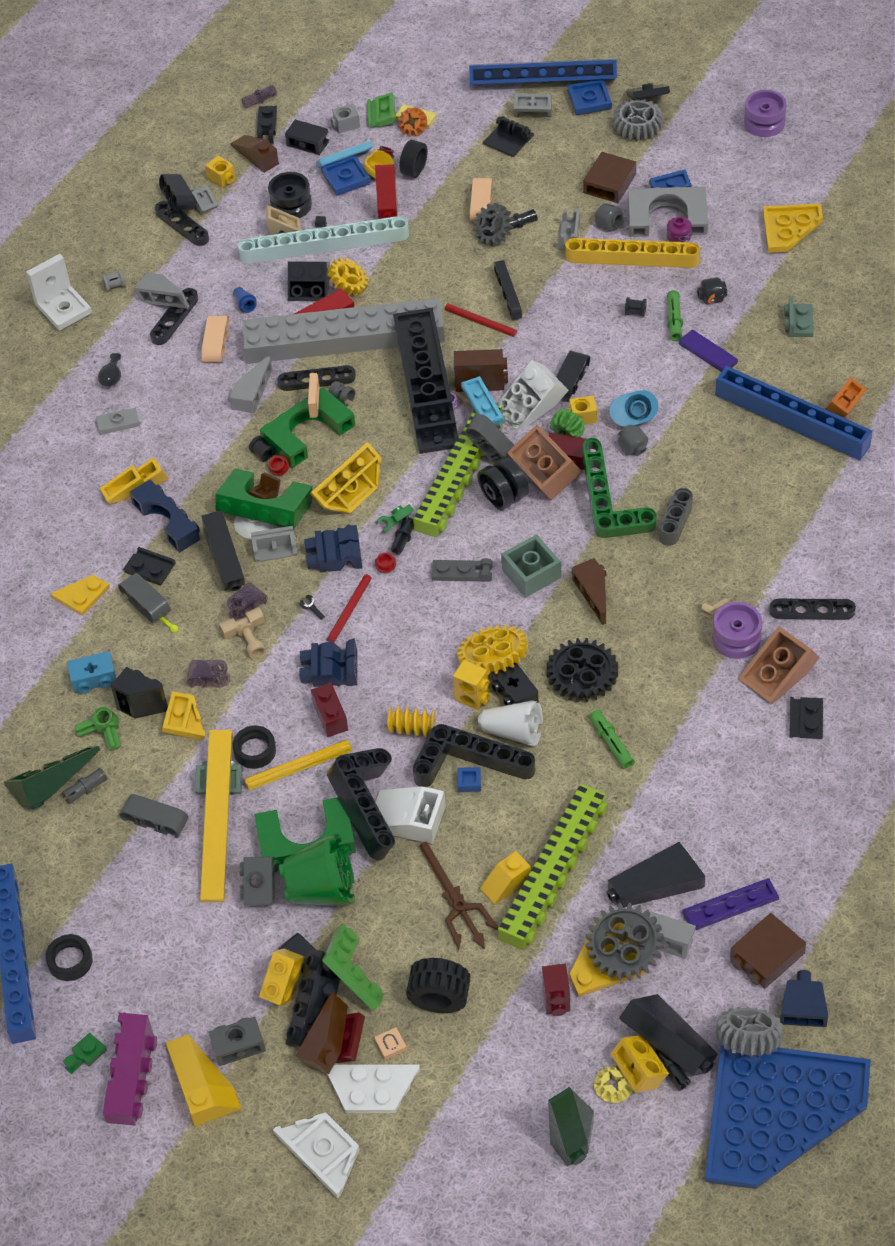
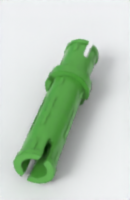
M671 290L667 293L669 313L667 326L670 329L669 337L672 341H679L682 338L681 327L683 326V319L680 315V294L676 290Z
M601 710L593 711L589 715V719L598 730V736L604 739L611 752L621 764V767L626 769L634 765L635 760L615 733L613 724L608 723Z

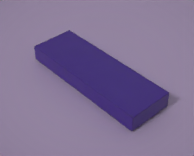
M693 329L679 340V345L720 372L726 366L732 368L738 363L736 357Z

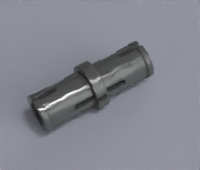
M98 768L89 776L81 777L77 780L78 783L62 791L63 798L71 793L73 794L65 799V801L71 804L83 794L91 793V789L107 781L106 774L97 779V776L104 771Z

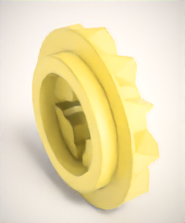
M617 1064L614 1067L606 1065L603 1070L597 1072L594 1079L596 1094L599 1098L609 1103L622 1102L633 1091V1088ZM610 1076L615 1081H619L618 1091L613 1085H608L610 1083Z

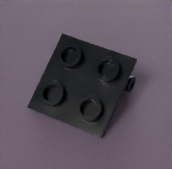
M502 116L496 119L497 128L483 141V144L514 157L534 136V133L531 132L528 126H523L518 122L515 123V121H510Z

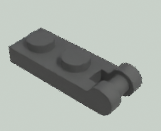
M483 558L480 561L433 560L432 581L490 582L492 580V572L490 570L493 568V561L489 558Z

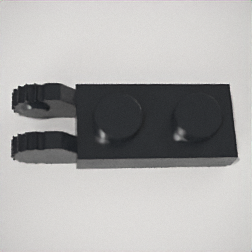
M259 106L257 138L263 139V135H269V143L274 144L277 106Z

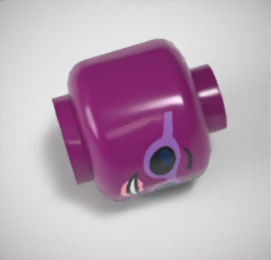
M674 217L668 221L667 239L669 242L690 241L692 237V224L687 218Z

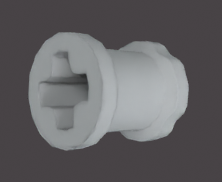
M118 270V273L107 276L106 274L102 275L107 291L114 287L126 286L121 270Z

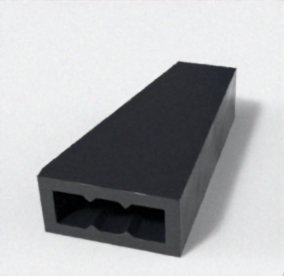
M220 510L202 515L203 532L224 591H237L242 588V585H245V580L223 512Z
M677 842L609 879L606 893L612 903H621L623 908H625L629 903L633 906L702 889L705 887L706 876L682 844Z
M658 994L632 999L620 1015L619 1019L692 1076L701 1073L706 1074L713 1068L715 1064L713 1061L718 1056V1053Z

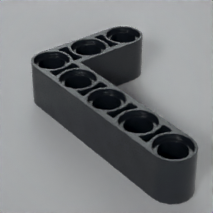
M438 724L431 729L413 764L414 782L419 787H429L432 785L447 755L525 780L532 778L536 771L535 757L532 753L445 724Z
M383 748L340 755L327 771V777L369 856L375 860H383L395 844V838L364 780L380 777L392 761L391 754Z

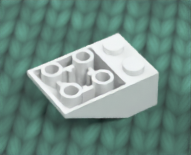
M531 360L496 405L502 406L505 419L518 432L554 408L568 392V389L545 365Z
M422 786L380 790L376 799V804L393 836L433 844L446 807L444 791Z

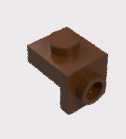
M264 472L261 474L260 484L250 489L248 494L259 499L277 498L281 480Z

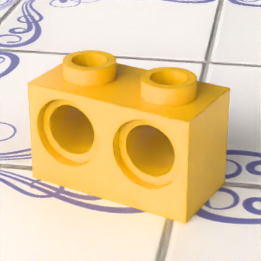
M463 660L453 675L455 701L479 710L482 704L486 705L490 698L488 688L490 681L488 680L487 669Z
M287 949L273 951L259 997L277 1005L290 1003L305 957Z
M640 1035L622 1038L610 1053L635 1093L658 1088L669 1074L649 1042Z

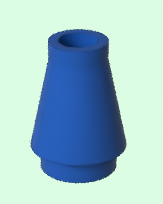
M242 287L234 289L233 295L239 309L244 312L253 311L257 305L255 296L245 291Z

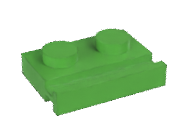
M392 92L375 97V100L372 101L370 99L367 100L368 125L370 129L375 126L382 127L396 122L395 97Z

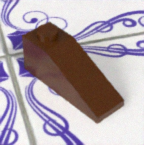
M244 135L230 143L233 148L264 173L279 164L277 148L266 139Z
M593 558L572 567V580L601 624L604 625L606 624L605 576H607L604 566L602 564L599 565L597 560Z
M330 993L295 1055L309 1068L327 1074L330 1073L341 1053L348 1005L334 993Z

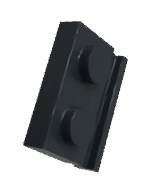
M138 547L136 554L132 555L123 570L124 573L129 575L138 573L144 580L161 586L175 566L176 561L175 559Z
M790 697L789 738L823 739V698L800 697V699H794V697Z

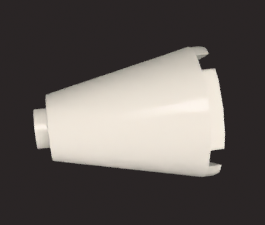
M527 701L485 709L478 717V725L485 733L525 745L536 746L541 736V733H537L538 724H543L542 708L540 703H536L537 701Z

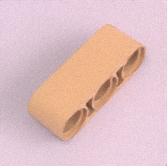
M473 178L470 222L478 220L476 214H481V208L487 209V204H490L492 201V178Z
M208 315L202 344L203 362L223 363L222 356L225 354L226 346L224 343L228 337L229 316Z

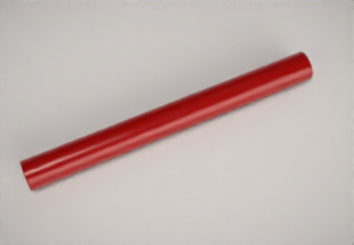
M449 303L445 306V311L512 337L517 334L516 329Z
M365 574L327 637L326 640L328 642L335 643L372 579L370 575Z

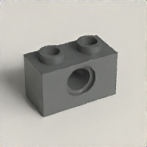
M275 856L244 857V862H240V876H244V886H240V900H244V905L275 904ZM254 874H259L263 879L260 887H255L251 882Z
M256 1017L242 1018L236 1023L227 1026L221 1025L209 1031L219 1066L266 1051ZM235 1038H242L238 1042H232Z

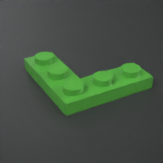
M342 923L336 928L322 961L374 1011L380 1006L384 994L376 983H372L365 976L364 971L359 966H355L350 961L359 939L351 928H347Z

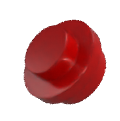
M274 456L269 462V470L275 476H281L289 469V462L283 456Z
M381 553L375 560V567L382 573L391 572L396 567V559L390 553Z

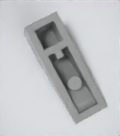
M146 273L135 287L142 302L186 309L189 307L182 290L162 274Z
M271 357L264 358L235 383L233 390H230L228 395V402L231 403L232 410L249 413L256 412L273 370Z

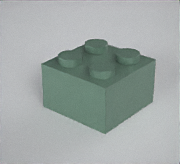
M537 534L501 553L502 570L525 597L562 578L561 561Z

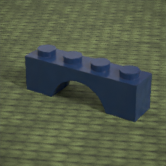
M149 479L130 491L132 504L144 516L160 514L170 520L165 528L167 540L179 553L200 540V528L195 521L191 522L188 519L186 512L176 506L172 497H167L159 484L155 485Z

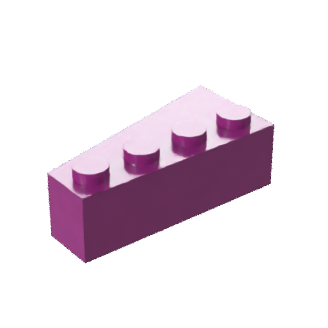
M119 1012L118 1022L121 1025V1032L115 1033L114 1044H116L115 1054L117 1057L111 1058L110 1076L113 1078V1081H108L103 1116L106 1123L135 1126L137 1118H141L143 1113V1103L140 1102L142 1095L147 1093L148 1081L145 1079L146 1074L151 1073L153 1061L150 1055L151 1051L156 1050L157 1036H154L148 1015Z

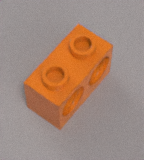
M850 377L825 410L845 418L867 389Z

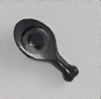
M112 353L110 355V362L100 369L98 381L101 385L111 386L120 380L121 371L117 366L118 361L121 359L120 353Z

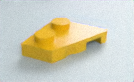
M91 575L52 592L51 598L83 616L110 588V584L95 575Z
M172 691L162 727L163 733L194 739H205V730H203L201 724V717L196 707L194 695Z

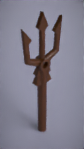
M423 842L419 847L445 890L442 893V897L448 901L449 906L454 908L445 919V922L458 950L460 949L462 935L457 934L452 921L459 914L462 915L474 935L473 941L485 949L483 933L477 931L466 911L479 909L487 920V926L498 930V925L482 903H466L463 894L460 893V886L453 887L427 842Z

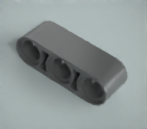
M483 414L474 415L466 429V436L492 463L502 456L511 458L507 452L514 444L488 417Z
M679 488L674 492L662 518L659 528V540L664 545L671 546L677 543L691 513L693 494L687 488Z
M138 573L133 574L118 584L122 595L125 594L128 597L127 600L151 623H154L171 611L166 599Z
M131 794L119 813L120 818L124 821L129 820L134 822L135 825L153 828L154 831L165 835H174V838L179 837L189 819L188 815L181 809L136 794Z

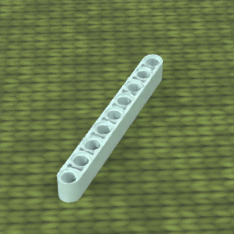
M396 216L247 238L238 243V249L243 263H255L403 241L409 237V226L407 218Z

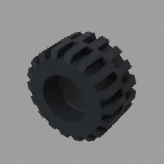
M443 958L420 959V961H415L411 965L406 991L407 999L413 1005L426 1011L435 1013L458 1012L467 1003L471 975L461 964Z

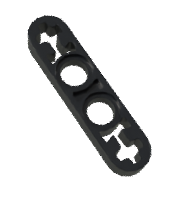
M160 201L155 205L156 215L194 245L204 246L209 242L208 231L182 211H174L168 201ZM173 218H181L178 221H172ZM186 227H192L191 230H183Z
M504 260L496 261L493 263L499 286H502L504 300H507V308L511 319L522 318L521 306Z
M186 288L182 290L185 298L188 297V309L182 308L184 311L177 313L175 310L179 308L170 306L150 332L153 344L163 345L174 334L198 302V293L195 289ZM166 322H174V324L171 326L165 325Z
M350 365L285 372L278 376L277 382L281 390L293 391L309 389V382H302V379L310 378V373L318 374L320 387L331 386L335 381L343 384L352 383L356 379L355 369ZM325 375H329L332 377L329 380L322 379V377Z
M778 598L770 603L769 612L775 619L848 620L855 615L856 606L849 599ZM777 606H780L782 611H778ZM802 606L805 607L807 611L804 613H799L795 609L797 607ZM819 607H826L829 609V612L821 613L817 609ZM843 607H847L848 612H844Z

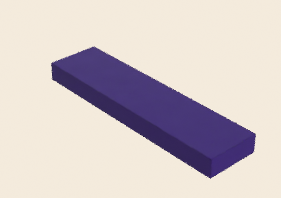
M767 878L682 909V913L687 923L695 925V930L777 901L779 900V895L770 879Z

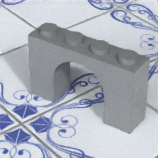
M706 187L628 189L630 237L649 236V216L655 209L662 206H673L680 209L692 224V235H707Z

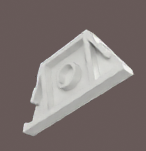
M334 1065L327 1075L341 1101L345 1113H396L403 1097L409 1091L411 1083L420 1072V1065Z
M327 1113L315 1115L311 1119L295 1121V1125L288 1127H275L273 1132L279 1140L338 1199L342 1194L360 1151L359 1145Z

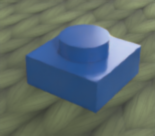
M481 767L458 768V792L481 791Z

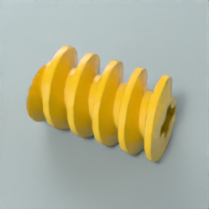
M399 705L395 711L390 706L387 719L389 733H394L395 729H397V733L402 734L405 730L407 735H411L414 731L416 736H420L423 731L424 737H428L431 729L435 726L436 710H433L431 715L428 716L427 709H424L420 715L418 708H415L412 714L409 707H406L405 711L401 712Z

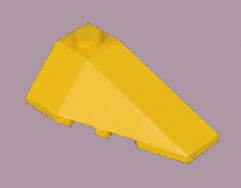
M189 1034L165 1042L194 1126L242 1109L232 1084Z

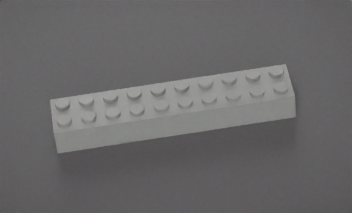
M440 298L242 320L247 364L260 363L266 357H271V361L399 347L393 314L432 307L440 342H445Z

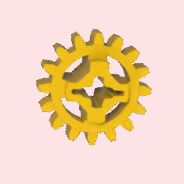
M339 257L338 260L334 259L327 269L329 271L327 276L331 277L329 282L335 283L334 288L342 289L347 292L348 296L352 293L354 296H357L358 293L362 294L369 284L367 282L369 277L364 276L367 272L361 270V265H357L355 260L350 262L347 257L345 260L342 257Z

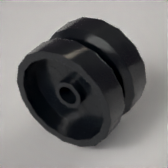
M297 172L280 173L271 179L268 185L270 206L298 218L307 215L312 206L308 179L303 174Z
M502 456L494 461L492 466L484 467L477 474L478 483L484 496L500 511L507 509L514 501L523 499L529 493L528 483L523 472L507 456Z

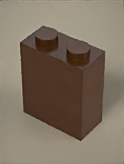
M601 152L583 180V193L619 203L636 176V161Z
M503 349L454 351L456 392H464L461 388L462 382L479 376L488 391L504 390V383H508V371L504 370H508L507 357H503Z
M769 913L731 947L730 961L736 969H743L753 984H760L766 989L805 954L806 942L775 915Z

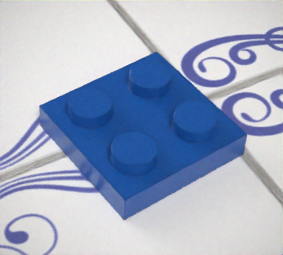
M603 79L567 85V91L576 115L612 109V102Z
M356 155L321 167L323 176L336 196L371 183L370 176Z

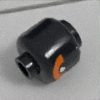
M718 277L702 280L700 287L697 288L698 299H703L705 304L722 302L724 297H727L725 281Z

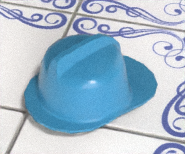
M639 390L616 397L611 402L609 410L612 420L618 425L626 427L630 424L634 426L653 419L659 407L655 395L646 390Z

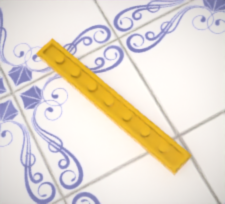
M209 730L201 902L225 901L232 730Z

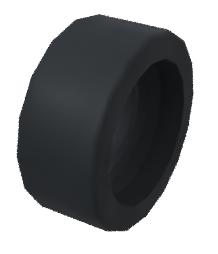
M410 139L405 144L399 162L401 174L414 178L420 175L425 167L428 154L425 143Z
M254 725L243 728L235 735L232 743L235 759L245 768H262L268 765L276 754L274 736L270 730L263 726ZM255 738L265 740L268 748L259 755H246L241 750L242 745L246 741Z
M67 934L54 939L45 953L46 963L51 974L62 981H74L83 977L90 970L93 963L91 949L87 941L79 935ZM76 947L82 951L83 958L77 965L70 968L57 966L55 958L61 950Z

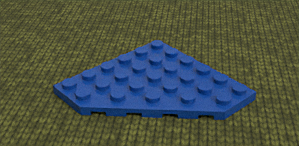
M720 1045L705 1182L757 1189L865 1111L868 1103L871 1059L779 1047L777 1051L771 1052L770 1055L763 1054L762 1057L753 1055L751 1057L746 1054L742 1056L741 1053H732V1050H726L723 1045Z

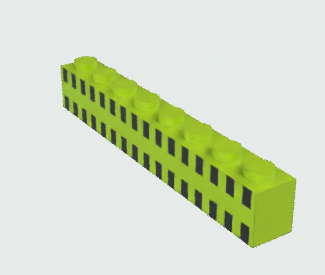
M497 405V407L503 415L502 406ZM475 410L472 412L413 518L414 531L438 538L440 532L446 530L449 516L452 517L454 515L457 501H462L465 487L470 486L473 472L479 470L480 459L486 455L465 433L474 415H476ZM504 423L497 425L496 427H502Z
M584 784L579 785L499 926L498 938L500 941L521 950H525L528 944H533L537 935L536 929L538 925L543 926L546 921L548 907H553L556 903L558 889H563L567 883L568 871L575 869L578 862L577 855L579 852L585 851L588 844L587 837L589 834L595 833L598 826L597 819L599 816L603 817L607 811L606 793Z

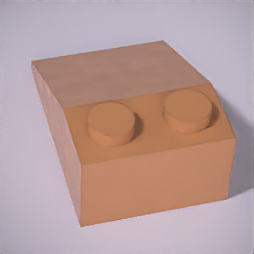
M538 424L507 452L550 500L556 497L582 472Z
M778 626L738 679L773 704L805 677L820 657L811 648Z

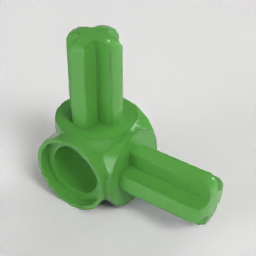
M99 707L92 714L91 719L75 725V732L79 737L97 730L99 733L104 734L109 750H117L121 747L117 733L119 717L107 707ZM110 716L109 720L103 723L104 718Z

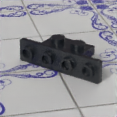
M310 950L305 958V967L302 979L299 982V991L296 1003L293 1006L291 1023L286 1034V1045L301 1047L308 1024L311 1026L314 1024L330 993L337 994L339 982L321 976L322 959L326 953L324 951Z

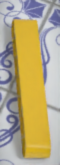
M571 238L565 243L566 260L570 263L693 268L700 263V246L690 242Z

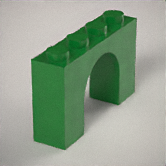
M324 387L319 390L317 417L310 418L307 397L260 428V435L264 438L265 442L275 448L276 455L285 457L291 468H294L308 458L307 446L292 433L298 424L309 420L321 421L339 436L356 426L354 413Z
M235 468L215 493L216 511L222 510L226 514L282 527L293 526V529H295L312 503V495L310 493L313 486L292 482L283 495L273 499H259L248 494V491L254 488V472Z
M338 797L322 800L326 828L318 839L310 843L298 844L285 838L281 832L277 809L254 814L262 857L275 856V872L279 871V865L284 863L285 858L334 834L341 836L342 842L339 843L344 850L348 851L349 856L356 853L351 822Z

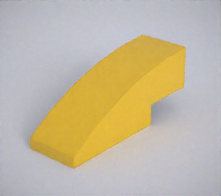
M152 457L138 468L134 465L130 466L100 487V490L106 501L111 504L131 497L130 491L149 479L155 485H160L169 477L161 464Z

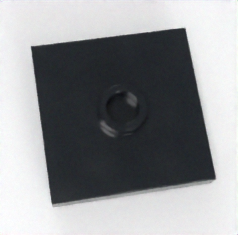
M653 83L642 84V87L626 89L628 97L638 99L669 94L670 88L664 84L653 85Z

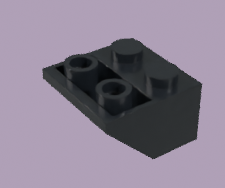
M288 261V301H318L326 297L330 277L327 276L329 272L327 269L330 266V262Z
M125 667L110 685L117 710L134 719L163 713L168 709L162 683L157 679H150L144 676L139 670Z

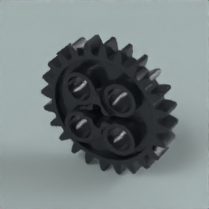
M577 638L574 644L568 640V646L561 643L560 650L553 649V655H549L547 678H549V685H553L554 691L560 690L561 697L568 694V700H571L574 696L577 702L580 701L581 697H584L585 701L588 702L590 696L597 700V694L605 696V689L611 691L612 684L616 685L618 662H616V655H611V648L605 650L604 643L597 646V640L589 643L588 638L584 642H580V639Z

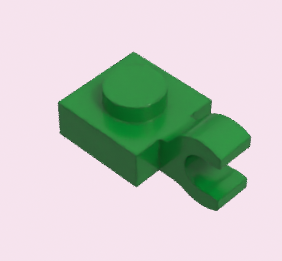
M410 504L404 508L400 505L391 511V517L381 516L375 523L384 522L386 528L381 532L386 533L392 526L409 516L414 510Z
M89 1032L72 1047L74 1054L64 1059L65 1069L72 1074L83 1063L90 1067L107 1051L106 1046Z

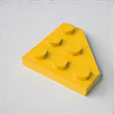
M821 203L763 206L762 212L768 253L788 252L823 222Z
M617 923L613 929L621 930L625 924ZM606 933L605 936H612V934ZM587 939L569 974L578 997L628 980L627 975H623L622 980L619 981L617 974H614L610 979L608 977V970L601 974L599 971L600 966L594 967L592 963L594 959H589L588 953L592 950H587L585 944L590 942ZM608 944L604 947L603 951L611 952L615 946ZM629 953L625 959L632 961L637 957V954ZM644 970L640 971L641 975L646 974ZM635 973L632 974V978L637 977Z

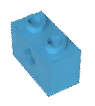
M110 651L67 661L74 693H87L91 689L98 687L107 688L116 679Z

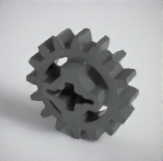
M497 203L493 205L487 204V209L482 207V213L476 214L478 220H474L473 223L477 224V227L473 228V231L478 232L475 236L480 239V242L493 246V244L499 245L500 240L506 241L505 235H511L508 230L513 228L510 225L513 218L509 216L511 212L506 210L507 207Z

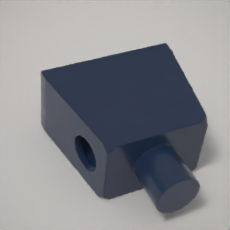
M800 970L797 972V980L787 981L780 1013V1023L794 1026L827 1027L828 1010L823 984L820 981H811L810 971Z

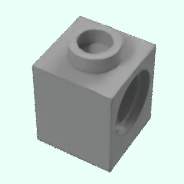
M354 104L332 109L333 117H331V124L333 128H337L339 133L360 128L359 114Z

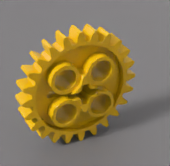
M497 624L495 628L488 626L487 630L480 628L479 633L472 632V637H465L466 641L460 642L461 647L457 648L460 664L463 660L487 669L489 675L491 671L497 674L500 669L505 672L508 666L513 668L514 662L520 663V658L526 657L525 653L528 652L529 645L525 633L520 628L517 630L515 626L508 628V624L500 628L499 624Z

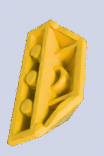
M366 442L310 494L324 509L346 514L351 513L378 488L381 456Z

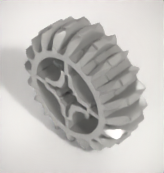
M630 99L629 102L624 101L622 105H618V108L615 109L613 123L615 131L618 132V135H622L623 139L629 137L630 141L633 138L639 141L640 138H643L646 141L647 136L652 139L654 135H658L662 128L663 117L658 104H653L652 101L646 102V99L643 101L639 99L633 101Z
M748 1006L747 1008H730L719 1016L716 1026V1039L719 1040L720 1045L724 1046V1049L732 1050V1053H741L742 1056L746 1054L751 1057L753 1055L762 1057L763 1054L770 1055L771 1052L777 1051V1048L781 1046L783 1024L780 1023V1019L775 1017L773 1013H767V1010L761 1011L757 1007L753 1009Z

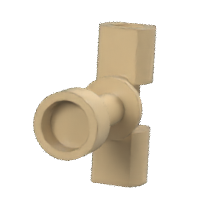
M259 607L246 612V617L235 621L232 618L219 624L225 639L237 634L245 637L249 644L246 650L252 659L258 657L256 653L261 656L266 652L262 641H256L252 633L254 627L265 623L263 613Z

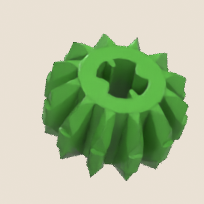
M561 408L552 416L550 429L555 434L581 438L584 434L585 422L581 420L582 417L576 415V412L573 413L570 409Z

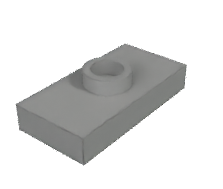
M136 407L96 416L100 435L140 426Z

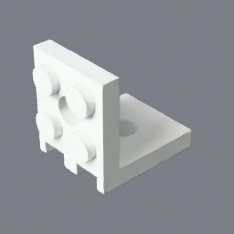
M61 254L26 271L35 305L59 331L92 313L91 307L71 287L65 260ZM63 307H69L66 310H61Z

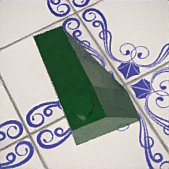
M99 746L86 747L62 758L63 762L57 760L43 765L44 770L26 771L4 781V784L22 807L38 808L44 805V800L51 798L100 751Z
M568 1087L548 1100L550 1144L567 1167L572 1163L577 1165L587 1157L586 1154L589 1151L594 1123V1110L574 1090Z

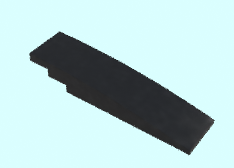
M433 307L393 314L419 454L452 449L459 437Z

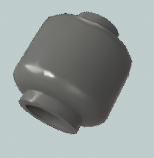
M603 204L595 212V222L597 226L603 229L615 231L623 224V212L617 206Z
M630 424L618 433V444L627 455L636 454L639 456L647 450L648 437L639 426H632Z

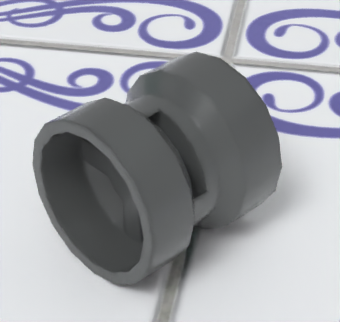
M339 381L333 382L328 390L346 407H348V404L345 401L347 399L353 401L355 398V389L350 386L345 387Z

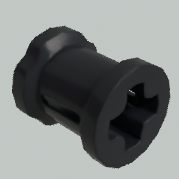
M627 297L625 315L633 313L641 314V316L645 317L647 299L633 300Z
M262 436L255 437L249 444V450L259 455L262 462L268 461L276 453L275 448L271 445L269 446Z

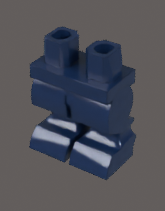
M348 524L345 528L338 527L337 531H315V537L304 539L306 553L317 552V554L306 555L308 569L319 568L320 573L341 571L347 561H351L355 569L363 568L357 525Z
M355 638L349 639L346 642V648L343 650L334 642H324L319 645L318 643H311V649L300 651L301 665H311V667L299 669L301 683L313 682L314 687H320L331 682L332 685L336 684L338 687L341 685H358V650Z

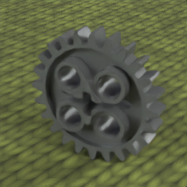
M619 903L618 910H614L610 905V913L608 914L601 910L602 918H593L596 926H588L593 934H586V939L590 942L585 945L587 950H592L588 953L589 959H594L592 962L593 966H600L599 971L601 974L608 970V977L610 979L614 974H617L619 981L622 980L623 975H627L628 980L631 981L632 974L634 973L638 978H641V970L650 973L648 965L656 967L657 964L654 958H661L662 955L658 950L664 949V944L659 942L664 940V935L659 933L662 927L660 924H656V916L649 918L650 911L648 909L642 913L641 905H638L633 910L631 903L627 905L626 909H623L622 904ZM617 923L625 924L621 930L613 929ZM643 931L647 933L643 939L635 938L638 932ZM609 933L612 934V936H605V934ZM608 944L615 946L611 952L603 951L604 947ZM637 947H644L645 949L640 950ZM629 953L637 954V957L632 961L625 959Z

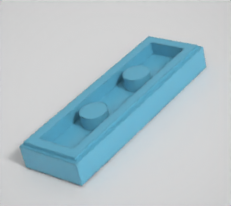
M368 141L316 161L318 167H322L368 151L373 147L372 142Z
M480 376L461 383V388L476 414L485 415L496 426L504 423L502 413Z

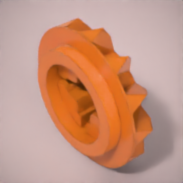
M416 107L407 108V110L401 112V116L398 119L399 129L403 134H408L409 137L421 135L427 127L426 114ZM410 116H412L413 119H418L414 122V127H412L411 124H408V122H410Z

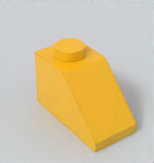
M515 851L497 863L480 887V890L496 905L523 886L531 872V866Z

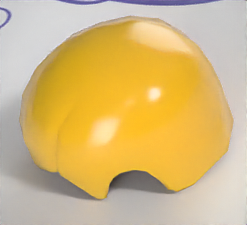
M374 150L370 156L366 157L364 169L370 177L376 179L375 165L394 164V160L386 152Z

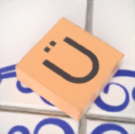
M397 1027L374 1037L385 1060L407 1050V1046Z

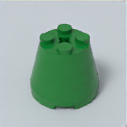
M339 834L327 836L285 858L284 863L279 865L280 875L282 878H285L286 887L284 888V894L287 901L306 905H347L354 903L355 895L351 894L353 883H355L353 868L348 851L344 850L339 843L342 842Z

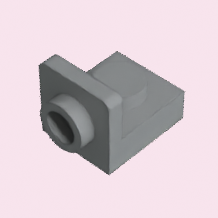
M198 186L191 190L195 198V205L200 214L218 207V203L208 186L203 188Z

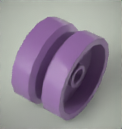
M759 90L747 97L745 101L744 125L748 132L759 137H771L783 131L787 107L786 99L783 95L772 90Z
M743 602L727 603L718 609L713 620L712 639L714 647L719 653L728 658L741 659L751 656L758 650L763 623L758 610L750 604Z

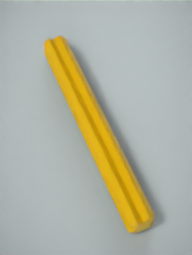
M343 740L245 778L246 787L248 790H253L340 755L347 754L352 751L351 744L348 740Z

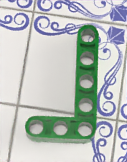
M597 438L586 439L583 443L582 458L596 535L601 538L652 532L656 527L657 514L652 508L645 507L613 511L602 444ZM594 449L596 452H589L588 450ZM591 468H598L599 470L593 471ZM600 486V487H602L603 489H601V490H596V489H594V487ZM604 505L606 508L600 509L597 506ZM643 519H650L651 522L646 523V522H643L642 520H643ZM627 521V522H629L630 524H629V525H623L621 522ZM607 524L609 527L603 528L600 525Z

